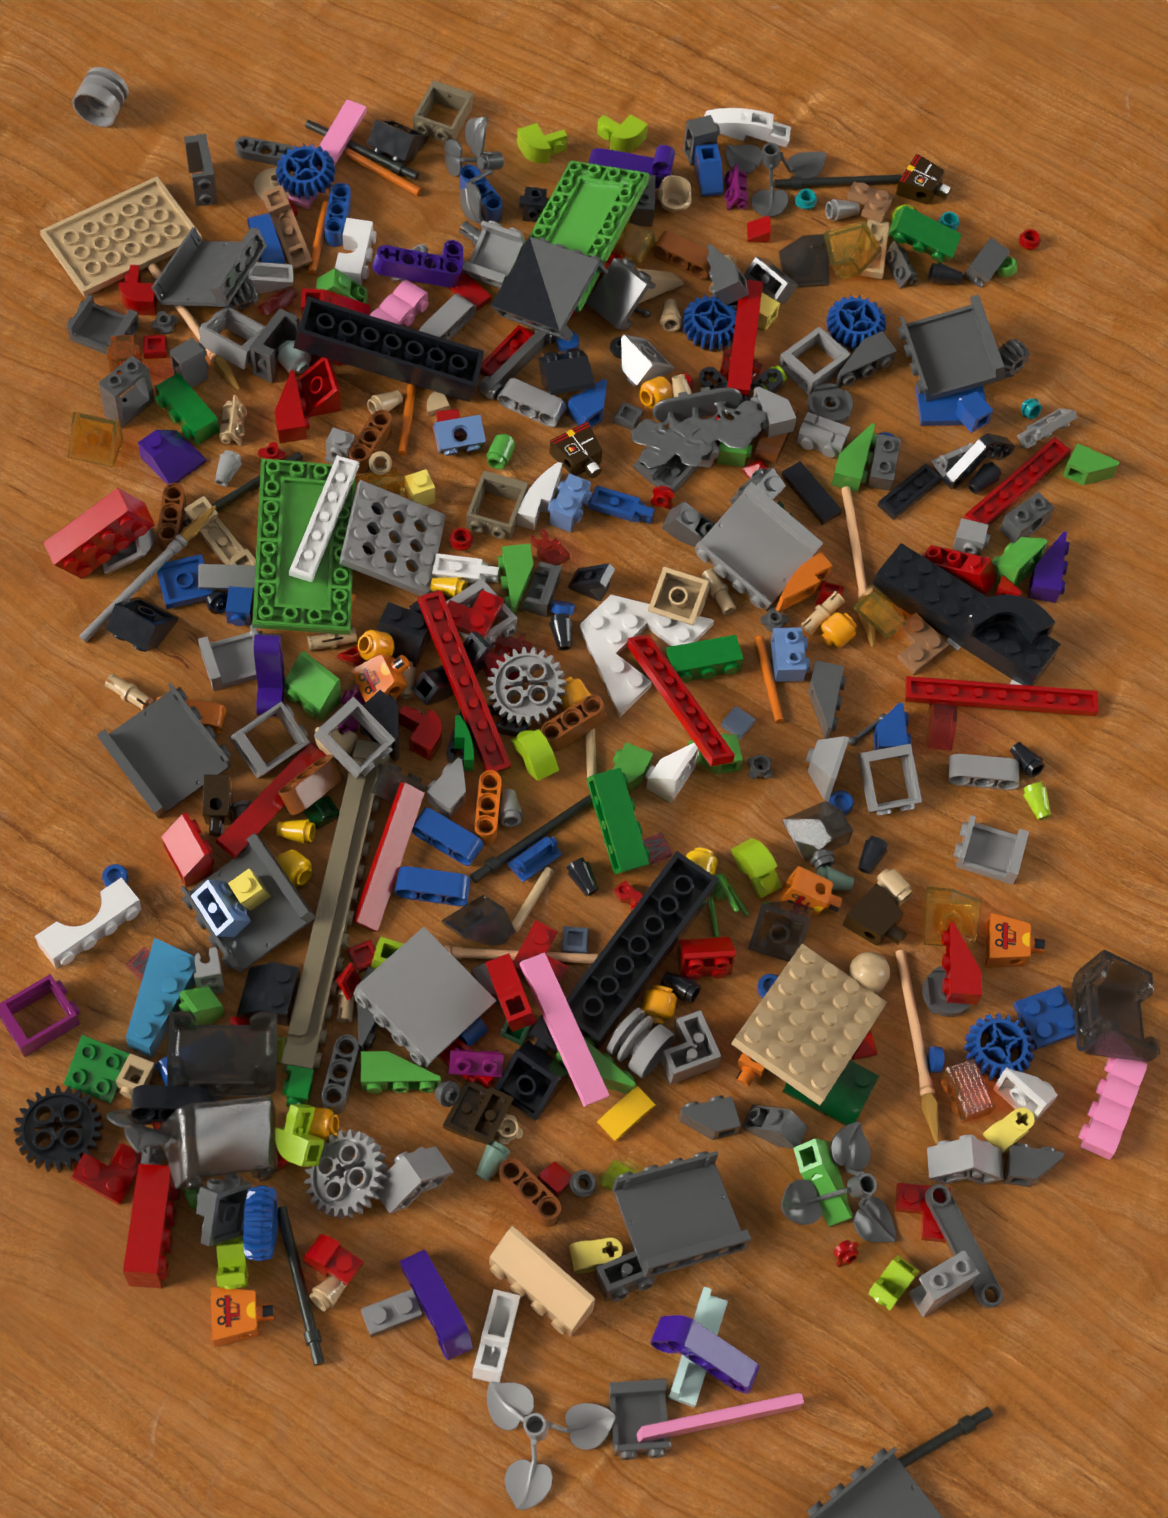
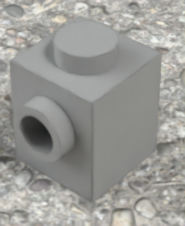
M961 518L953 550L980 556L982 549L987 548L991 535L987 534L988 525Z

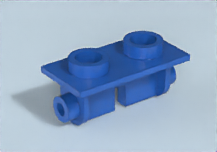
M546 836L507 865L524 883L562 856V853L556 847L558 845L557 840L553 836L551 838Z

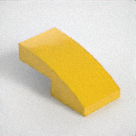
M637 1086L597 1122L614 1141H618L635 1123L638 1124L656 1104Z

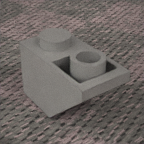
M756 387L751 401L757 404L759 411L767 413L766 420L760 423L761 429L765 430L767 437L793 432L796 416L789 400L761 387Z
M459 757L453 763H448L442 771V776L437 781L433 780L426 789L427 803L449 819L466 803L463 762Z

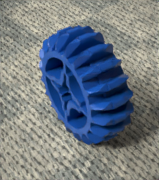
M303 143V146L300 148L295 145L294 150L287 149V155L281 154V160L277 161L276 175L279 185H282L284 191L288 192L291 197L296 195L300 200L302 196H305L308 200L312 195L317 198L319 192L325 194V188L331 189V182H334L336 169L334 160L327 150L323 151L321 146L315 148L313 143L306 147ZM318 165L322 167L321 171L317 170ZM291 171L295 173L294 177L290 176Z
M704 295L702 300L696 297L694 302L689 303L682 318L684 334H687V339L693 340L694 346L700 344L702 349L709 347L710 351L714 347L719 351L723 346L728 348L733 343L737 305L728 304L725 306L714 295L711 298Z
M852 295L848 299L842 297L840 301H836L829 309L826 318L827 332L830 333L838 344L842 343L845 348L847 346L851 347L853 351L855 348H858L863 339L881 331L885 332L887 326L886 314H883L882 307H877V302L870 303L869 297L866 300L862 299L860 295L858 298H854Z
M1000 1013L996 1014L994 1019L990 1014L986 1015L984 1020L979 1018L976 1021V1025H971L970 1033L965 1037V1041L968 1043L965 1044L964 1050L969 1052L966 1060L974 1061L971 1065L972 1069H981L979 1076H983L984 1073L989 1074V1081H992L994 1076L999 1079L1006 1068L1019 1072L1027 1071L1030 1067L1029 1062H1032L1034 1059L1032 1052L1035 1050V1045L1030 1044L1033 1040V1035H1025L1028 1030L1027 1026L1020 1028L1019 1019L1014 1023L1011 1022L1010 1014L1005 1019H1002ZM988 1033L989 1043L981 1048L980 1038ZM1018 1048V1059L1011 1063L1010 1052Z
M257 1186L251 1187L248 1190L245 1200L243 1247L247 1259L264 1261L270 1260L274 1255L278 1228V1200L274 1187Z

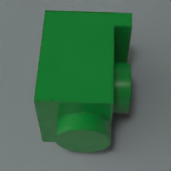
M287 1065L288 1079H285L283 1086V1095H286L287 1099L286 1106L290 1108V1104L309 1105L315 1079L314 1069Z

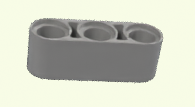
M455 294L422 325L419 331L450 340L472 319L477 307L461 295Z
M510 378L498 395V401L502 406L549 427L557 425L567 408L562 399L514 378Z
M954 754L949 757V782L958 786L1013 790L1019 787V762L1011 758Z

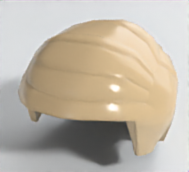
M675 175L664 178L657 193L658 200L663 209L671 213H680L691 204V185L687 179Z
M336 728L330 734L332 739L348 755L353 751L356 740L359 738L352 731L340 734L339 728ZM315 737L318 748L326 755H332Z
M865 952L852 960L849 976L855 979L862 987L878 995L890 978V967L883 956L875 952Z

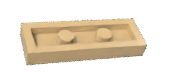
M868 219L860 276L882 279L889 222L882 221L880 223Z

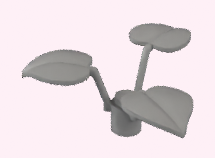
M490 1382L487 1391V1405L493 1422L503 1430L512 1431L522 1421L524 1430L529 1439H531L532 1462L518 1460L509 1466L505 1474V1487L516 1509L526 1510L536 1506L547 1496L551 1489L553 1481L550 1468L544 1464H537V1442L547 1437L549 1429L570 1433V1439L574 1446L583 1450H591L600 1446L607 1438L615 1421L614 1413L600 1405L591 1403L578 1404L566 1412L565 1420L568 1427L565 1428L553 1424L551 1421L546 1422L545 1418L539 1413H531L534 1408V1399L527 1387L518 1383Z

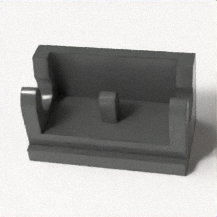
M990 238L962 277L978 287H982L984 283L977 277L988 283L1010 251L993 238Z
M539 562L522 605V610L547 617L561 579L562 566Z

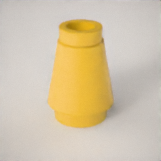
M433 577L430 584L432 592L437 589L442 590L443 595L449 598H453L467 588V581L461 577Z
M308 819L279 821L276 832L279 837L307 844V842L312 843L314 841L316 826L315 823L310 822Z

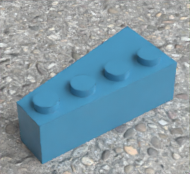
M154 938L126 1035L128 1048L152 1059L180 1010L179 1004L181 999L179 993L192 989L195 984V956Z

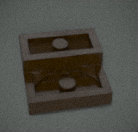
M466 1080L458 1100L453 1104L443 1123V1129L470 1140L491 1145L514 1101V1097L492 1087L488 1090Z

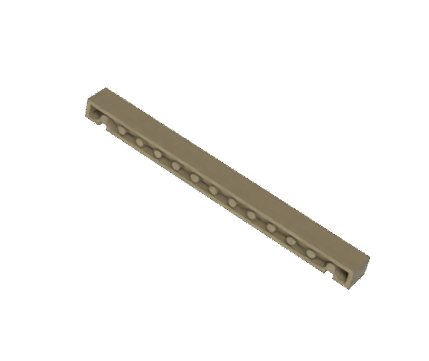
M357 739L353 760L358 765H361L381 744ZM390 754L383 760L380 757L373 762L376 766L366 776L361 773L355 778L349 772L290 1022L288 1039L281 1061L282 1072L287 1073V1065L314 1069V1073L315 1069H320L323 1054L319 1053L321 1044L325 1045L327 1041L328 1029H325L326 1020L331 1021L334 1006L330 1005L332 996H337L339 986L335 980L337 972L342 973L344 957H341L342 950L347 949L350 934H346L348 925H353L355 911H352L353 902L358 903L360 888L357 887L358 879L363 880L365 865H362L363 857H368L370 842H367L368 835H373L375 820H372L374 812L378 813L380 798H377L378 791H383L385 776H382L384 768L388 769Z

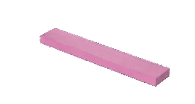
M346 100L319 145L323 151H328L334 160V166L366 114V106ZM318 165L317 170L321 171L322 167ZM296 195L293 197L289 196L290 201L294 205L308 210L316 198L312 195L307 200L305 196H302L299 200Z
M542 953L521 961V969L583 1106L586 1107L608 1098L610 1095L546 954Z
M796 1393L642 1426L637 1433L638 1443L798 1410L804 1404L802 1394Z

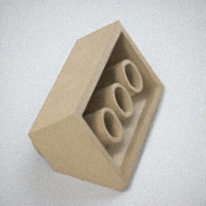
M511 1226L489 1258L491 1272L500 1280L505 1278L511 1284L510 1288L516 1295H520L521 1298L525 1296L531 1301V1307L541 1316L545 1314L552 1320V1326L559 1333L564 1334L566 1332L571 1337L592 1314L595 1298L515 1227Z

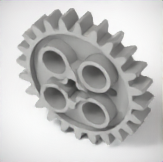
M523 647L521 654H518L513 649L512 657L505 653L504 658L506 661L504 663L500 660L496 661L499 669L491 668V672L495 677L487 678L489 683L493 684L487 687V691L494 693L488 697L490 702H495L493 705L494 710H500L499 715L502 718L508 714L507 720L509 723L516 718L519 726H521L523 720H526L528 726H531L532 719H536L537 723L541 724V716L549 720L548 712L551 710L557 713L554 705H562L563 702L559 696L566 695L565 690L561 687L566 686L567 683L561 679L565 674L564 671H558L561 667L559 662L553 663L554 657L552 655L546 658L545 650H542L537 655L535 647L531 649L530 653ZM538 669L544 670L541 677H532L534 671ZM516 671L520 673L517 679H508L509 675L512 672ZM526 683H530L528 690L523 689ZM544 693L545 698L542 701H534L536 694ZM520 695L521 699L518 703H510L512 696Z
M349 1130L348 1133L339 1131L338 1138L330 1134V1143L324 1142L319 1166H312V1168L305 1170L306 1173L311 1175V1178L305 1180L304 1183L312 1186L306 1193L313 1196L311 1203L317 1205L318 1210L331 1217L336 1216L343 1219L344 1216L353 1218L354 1211L363 1214V1205L369 1208L372 1207L371 1198L379 1199L376 1190H384L385 1187L380 1184V1180L387 1179V1176L382 1174L381 1171L386 1169L388 1165L380 1162L386 1155L379 1151L381 1146L374 1142L375 1139L368 1135L366 1136V1134L360 1131L358 1133L353 1130ZM364 1176L362 1182L359 1184L361 1177Z

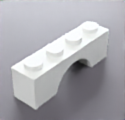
M122 877L100 892L102 899L101 908L92 921L76 927L55 922L35 936L38 946L56 969L61 965L69 964L81 951L91 949L97 940L103 936L114 933L118 926L126 920L131 921L137 917L142 910L140 901Z

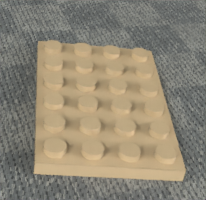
M158 176L46 227L40 230V234L79 291L86 297L124 279L125 274H129L130 265H139L141 271L152 263H157L174 255L192 227L195 226Z
M801 944L731 1044L818 1105H821L887 1004V1001L871 990L862 987L855 979Z

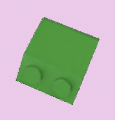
M1021 537L1015 543L1010 542L1005 548L1004 554L1001 557L996 556L992 560L997 576L994 583L998 585L1003 575L1017 587L1041 560L1048 541L1045 538Z
M303 650L284 681L285 695L291 702H297L301 705L308 716L311 718L316 717L322 722L341 704L340 679Z

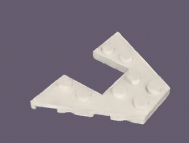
M610 595L579 625L580 633L587 643L590 655L592 654L598 673L602 682L606 685L607 693L611 696L618 717H621L652 686V681L618 655L627 647L628 638L637 637L645 628H648L669 646L697 642L713 626L714 620L699 616L695 624L691 626L648 612L650 604Z

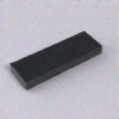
M801 461L782 471V478L822 525L841 515L842 509Z
M925 463L879 500L877 506L895 520L941 482L942 477Z

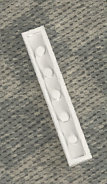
M336 456L289 570V576L309 582L313 581L358 471V461Z

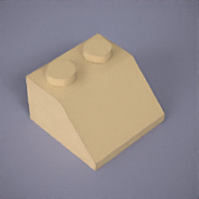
M663 567L648 612L693 626L703 611L710 592L709 581Z

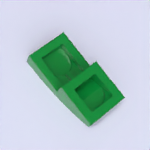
M455 715L454 749H464V771H474V750L469 730L462 717Z

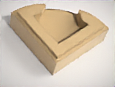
M434 391L427 400L428 416L435 415L437 411L450 410V405L444 394Z

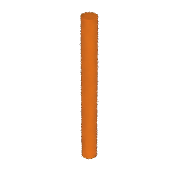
M351 149L347 150L346 157L412 194L420 195L422 191L420 187Z
M328 201L322 202L311 253L313 263L309 264L307 272L311 276H315L317 273L325 235Z
M412 384L407 385L398 446V454L401 456L407 454L416 393V386Z
M764 636L755 637V643L776 724H780L785 720Z

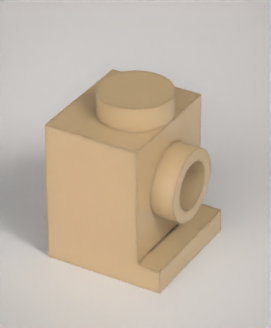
M130 1053L116 1080L118 1088L121 1089L120 1093L132 1099V1090L135 1087L149 1085L153 1076L155 1077L157 1073L155 1064ZM140 1079L138 1084L133 1083L132 1080Z

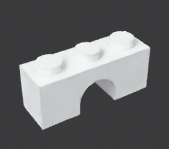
M346 218L343 231V249L354 252L348 254L338 252L335 265L336 269L362 285L363 279L367 280L369 266H367V262H371L373 255L371 244L375 245L377 232L373 231L372 221Z

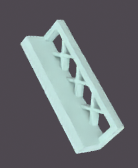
M704 1287L693 1320L715 1335H718L728 1301L710 1295L712 1289ZM682 1355L668 1399L695 1408L706 1371Z

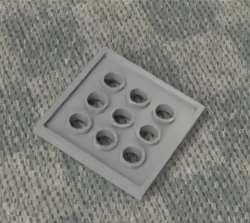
M360 480L356 487L339 564L419 596L425 595L430 591L435 555L439 550L446 515ZM371 506L377 507L381 515L375 514ZM393 515L399 516L402 520V524L397 523L394 520ZM414 523L421 525L423 532L417 531ZM367 526L373 527L376 530V535L371 534ZM389 534L394 535L398 543L391 542ZM410 543L416 544L419 552L413 551ZM362 546L369 547L372 555L366 554ZM384 554L391 556L394 563L387 562ZM406 563L412 564L415 572L409 571Z

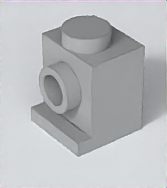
M332 428L326 440L327 455L325 461L333 464L337 455L349 459V449L355 441V435Z

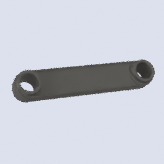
M536 329L535 334L491 377L486 376L481 381L478 390L488 399L497 400L510 378H514L548 343L553 344L557 337Z
M941 1184L933 1185L925 1193V1201L954 1256L961 1251H965L980 1273L970 1286L978 1303L984 1308L990 1309L998 1306L1003 1299L1002 1289L950 1190ZM933 1191H939L943 1195L942 1203H937L933 1199ZM986 1289H990L994 1293L995 1300L993 1303L986 1300L984 1295Z

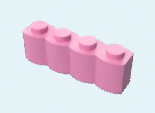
M404 280L395 289L393 294L389 295L370 316L410 327L414 322L415 316L427 309L429 304L428 293L410 281Z
M1119 1051L1114 1058L1109 1057L1104 1071L1108 1072L1106 1080L1101 1078L1096 1089V1093L1100 1094L1098 1101H1092L1087 1113L1091 1117L1089 1125L1084 1123L1078 1137L1082 1139L1081 1148L1108 1160L1112 1158L1148 1065L1147 1063Z

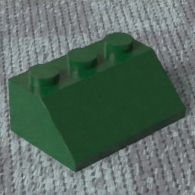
M849 1060L821 1105H818L788 1083H786L782 1092L847 1126L857 1121L877 1083L879 1075Z

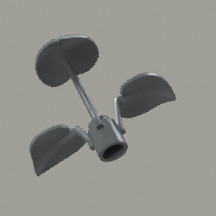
M488 117L472 118L468 120L465 127L466 143L471 147V152L478 158H463L462 146L455 139L446 141L444 146L446 153L445 164L450 175H460L462 162H477L478 167L485 171L467 182L466 188H463L460 193L463 213L468 219L476 223L483 221L481 216L482 206L479 188L473 183L487 175L493 174L492 170L502 169L504 165L501 152L484 151Z
M767 143L763 146L762 150L753 145L726 146V157L731 169L737 163L738 170H743L746 174H750L755 170L756 166L760 167L762 162L769 169L770 191L760 190L756 192L752 197V207L758 214L764 217L770 216V218L783 213L788 205L786 192L783 190L774 191L773 169L777 168L780 164V159L789 172L794 171V175L801 178L817 177L821 173L826 160V152H803L791 156L787 162L783 152H780V147L776 143Z
M131 1109L107 1112V1119L111 1123L125 1128V1136L137 1153L141 1151V1164L162 1165L163 1159L169 1158V1153L181 1134L193 1138H227V1134L221 1128L206 1121L203 1123H180L181 1128L177 1129L170 1141V1136L165 1131L145 1126L151 1125L153 1122L133 1119L131 1117ZM170 1141L166 1150L163 1151L162 1144L168 1143Z
M860 1122L849 1124L840 1129L830 1143L832 1161L836 1165L845 1166L846 1172L855 1175L849 1179L847 1188L817 1196L816 1188L811 1182L804 1179L795 1180L785 1189L781 1210L792 1222L800 1225H809L818 1221L822 1216V1208L819 1201L849 1193L854 1198L862 1197L859 1202L861 1209L856 1211L853 1218L857 1234L868 1242L896 1241V1231L887 1206L881 1199L874 1196L871 1197V1194L877 1189L876 1179L869 1173L859 1171L864 1169L870 1161L868 1141L863 1133Z

